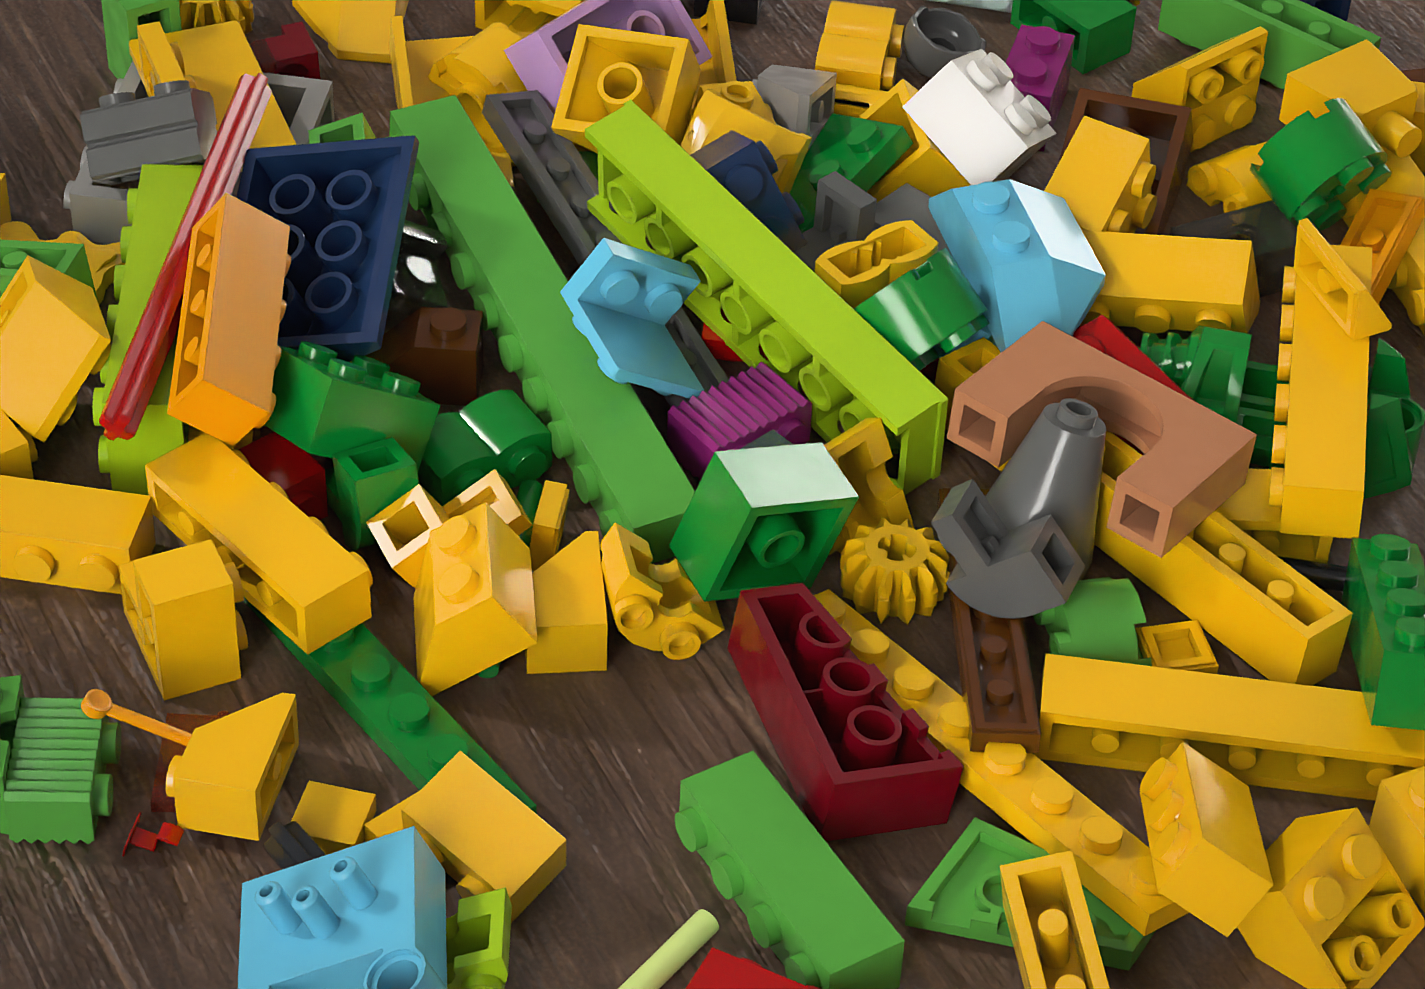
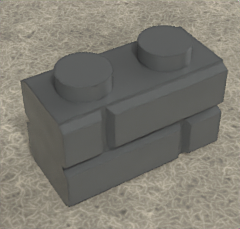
M178 80L153 86L155 96L135 100L133 92L114 93L99 97L100 108L81 111L82 113L80 114L83 138L88 147L86 155L89 173L93 182L115 185L139 180L142 164L204 165L218 132L215 126L217 119L214 102L210 92L190 88L189 81Z

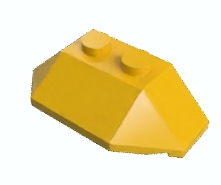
M292 0V6L313 31L328 42V49L337 59L391 64L389 48L391 16H402L404 20L409 0Z

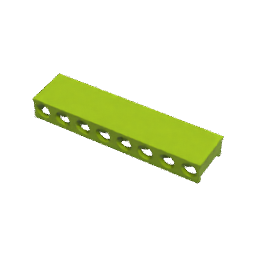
M631 99L625 102L624 106L585 128V138L598 151L599 191L598 195L587 201V209L625 245L691 265L701 282L683 303L714 333L722 338L725 344L749 367L756 368L762 361L798 391V383L800 382L808 400L813 403L811 427L827 443L842 434L838 428L839 420L844 431H847L866 418L881 417L892 454H900L898 479L890 478L893 484L902 489L904 495H906L930 478L934 480L940 476L948 398ZM609 202H611L617 214L610 209ZM646 237L648 238L650 244L652 245V247H653L655 250L651 249V248L647 245L646 239H645ZM721 309H723V312L730 323L723 319L721 315ZM760 344L768 360L763 358L760 354Z

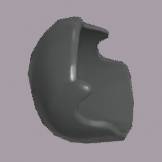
M920 6L914 15L909 18L902 42L907 61L922 76L932 79L951 60L979 49L985 51L987 44L985 39H980L977 29L962 14L945 8L928 9L925 6Z

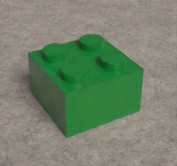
M301 341L298 350L280 346L281 357L274 370L272 393L276 395V404L272 415L265 424L266 427L307 453L332 459V454L393 437L417 464L418 472L440 408L439 404L418 393L421 383L406 376L389 372L390 366L370 357L355 354L352 363L336 359L338 353L334 350L307 341Z
M822 442L716 451L669 547L704 602L739 598L740 590L797 583H803L808 589H811L859 496Z

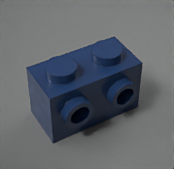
M731 130L690 155L792 252L807 244L798 227L804 223L803 214L788 192L781 194L772 176L778 172L777 164L762 141L759 140L755 143V141Z

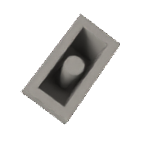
M772 64L758 75V79H753L752 82L764 103L770 106L776 124L798 134L804 133L812 137L809 145L810 148L830 115L834 113L837 73Z

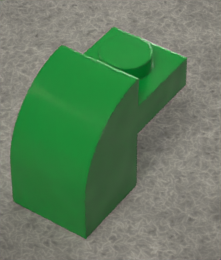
M393 437L332 454L334 467L325 469L327 504L341 520L344 543L351 550H358L378 544L366 522L419 484L417 464Z

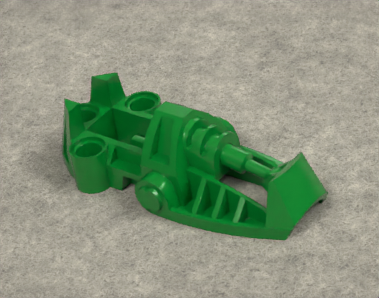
M1201 325L1194 329L1187 339H1182L1179 334L1168 332L1166 339H1159L1155 333H1143L1141 347L1139 348L1186 394L1204 407L1257 434L1250 463L1269 466V469L1271 467L1284 468V464L1271 463L1274 425L1286 426V422L1274 421L1277 384H1289V381H1277V365L1248 361L1252 334ZM1380 338L1378 339L1372 368L1368 366L1363 499L1393 492L1411 485L1413 467L1425 423L1424 410L1418 403L1411 400L1405 358Z

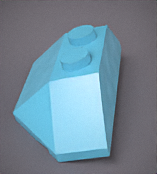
M1011 179L953 188L929 198L928 208L954 260L988 309L983 314L989 321L987 327L1000 353L1041 321L1073 337V333L1085 319L1103 288L1106 274L1064 198Z

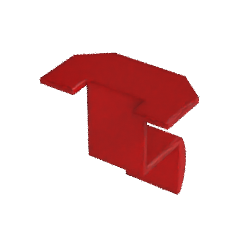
M140 811L130 831L122 856L125 855L129 843L152 852L155 851L159 840L178 847L184 829L167 822H163L158 834L137 827L142 815Z

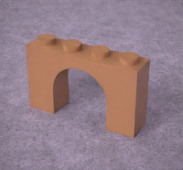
M1041 321L955 388L946 439L997 467L1002 466L1013 456L1045 406L1052 403H1060L1061 400L1067 398L1081 400L1093 406L1098 412V417L1106 425V431L1130 441L1144 454L1117 477L1106 528L1160 558L1167 554L1245 484L1257 436L1252 431L1044 321Z

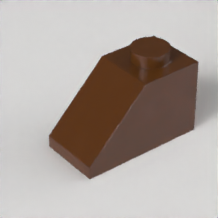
M420 307L384 333L381 349L365 356L388 364L390 366L389 372L421 383L418 393L437 404L466 406L479 397L484 367L483 311L463 310L453 307Z

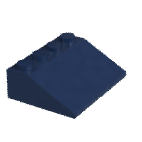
M415 135L251 148L246 150L236 198L290 226L287 254L291 256V264L284 278L282 299L286 301V310L279 324L277 345L298 350L301 341H307L334 350L338 353L336 359L351 362L355 354L365 356L381 349L419 147V141Z

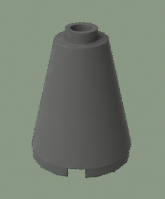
M1067 398L1061 400L1060 403H1052L1045 406L985 497L1008 531L1051 514L1085 564V568L1078 579L1080 581L1085 579L1093 561L1106 425L1098 417V412L1093 406L1081 400Z

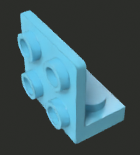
M603 238L560 291L574 315L572 317L573 324L588 338L598 355V366L605 375L617 383L627 384L629 382L652 388L664 396L674 394L690 399L692 395L698 397L702 390L704 391V388L665 327V324L680 309L683 302L701 282L692 266Z

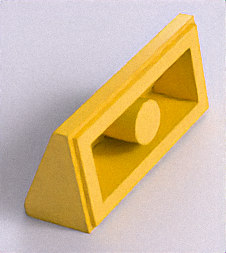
M1309 219L1299 220L1294 270L1345 333L1354 341L1392 329V323L1367 288Z

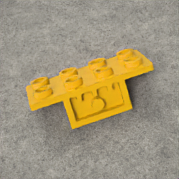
M160 21L137 25L138 38L129 41L130 55L148 96H155L153 86L178 80L189 81L190 88L210 92V95L213 97L217 131L240 77L246 73L254 77L258 73L263 74L238 21H228L164 33ZM273 93L270 96L250 149L297 145Z

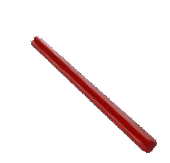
M246 73L238 81L105 403L99 423L105 428L104 436L112 441L118 437L130 440L136 435L179 327L192 227L225 193L232 194L244 164L246 150L250 149L272 94V90L267 86L268 78L262 73H258L255 77Z

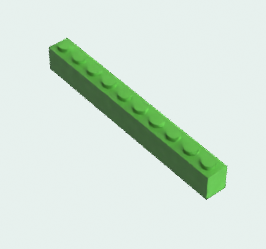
M456 95L390 111L389 137L415 135L419 141L409 202L414 210H422L427 219L429 234L436 249H444L448 255L452 274L459 289H467L474 300L475 310L483 311V330L492 331L498 342L499 355L504 368L509 373L515 371L522 383L526 405L535 415L540 414L547 429L551 432L552 451L558 459H566L573 472V481L579 498L583 503L590 502L599 517L602 537L604 538L616 522L648 541L653 556L651 564L675 557L669 544L695 490L629 382L627 384H620L613 381L598 366V355L588 338L573 324L572 317L574 315L560 293L568 283V280Z

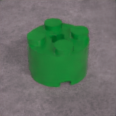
M1335 98L1324 102L1330 112L1316 119L1308 110L1289 122L1271 137L1258 152V155L1264 161L1262 166L1251 164L1250 171L1293 227L1299 225V220L1308 218L1319 231L1329 228L1346 214L1347 209L1344 204L1361 191L1363 194H1367L1370 188L1377 189L1392 174L1386 165L1387 153L1343 98Z
M946 247L926 259L927 261L916 269L908 271L854 308L863 319L919 371L940 357L933 346L939 343L946 354L989 324V321L983 314L988 309Z

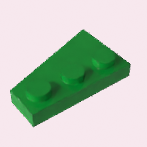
M834 113L830 115L806 153L789 193L799 206L804 217V223L798 226L802 233L814 227L818 180L836 171L867 192L913 144L903 126Z

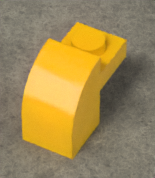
M495 469L444 506H441L418 484L366 522L391 568L415 589L430 531L441 526L448 519L462 515L486 502L517 535H520L532 526L531 521L507 481Z

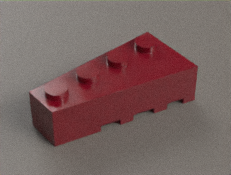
M803 583L740 590L727 649L808 820L825 841H833L947 824L964 765L950 750L940 752L927 737L929 729L927 723L913 708L904 711L886 691L889 680L874 663L868 665L857 658L850 650L852 638Z

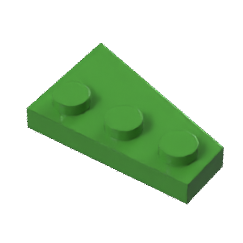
M975 817L908 904L905 925L1014 947L1003 908L1000 865L1050 854L1028 841ZM1082 885L1103 965L1130 970L1156 931L1143 936Z

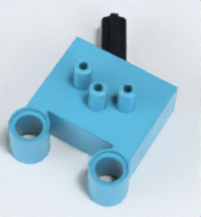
M279 821L272 824L269 828L271 837L265 842L264 847L266 852L282 870L242 883L238 989H448L445 869L415 826L327 855L296 821H292L284 826Z

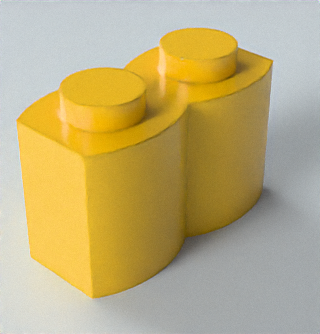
M832 0L817 52L815 70L836 72V83L889 91L894 87L897 58H900L902 54L903 34L905 31V25L895 24L897 9Z
M912 220L893 222L874 230L864 241L847 242L828 249L815 261V273L854 309L908 271L916 269L925 263L926 259L938 252L939 242Z

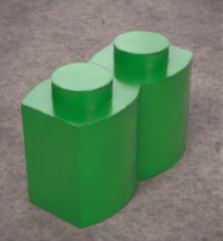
M498 390L485 394L470 402L460 412H448L437 415L418 470L419 484L441 506H444L494 469L507 481L510 488L520 486L524 480H536L552 466L551 432L513 390Z

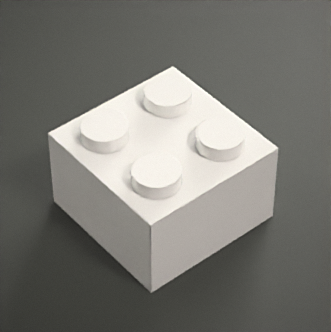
M983 49L951 60L902 106L970 185L1002 181L1009 178L1057 134L1048 124L1051 121V116L1045 107L1031 95L1024 97L1010 81L1013 78V73L1008 65L992 52L986 54Z

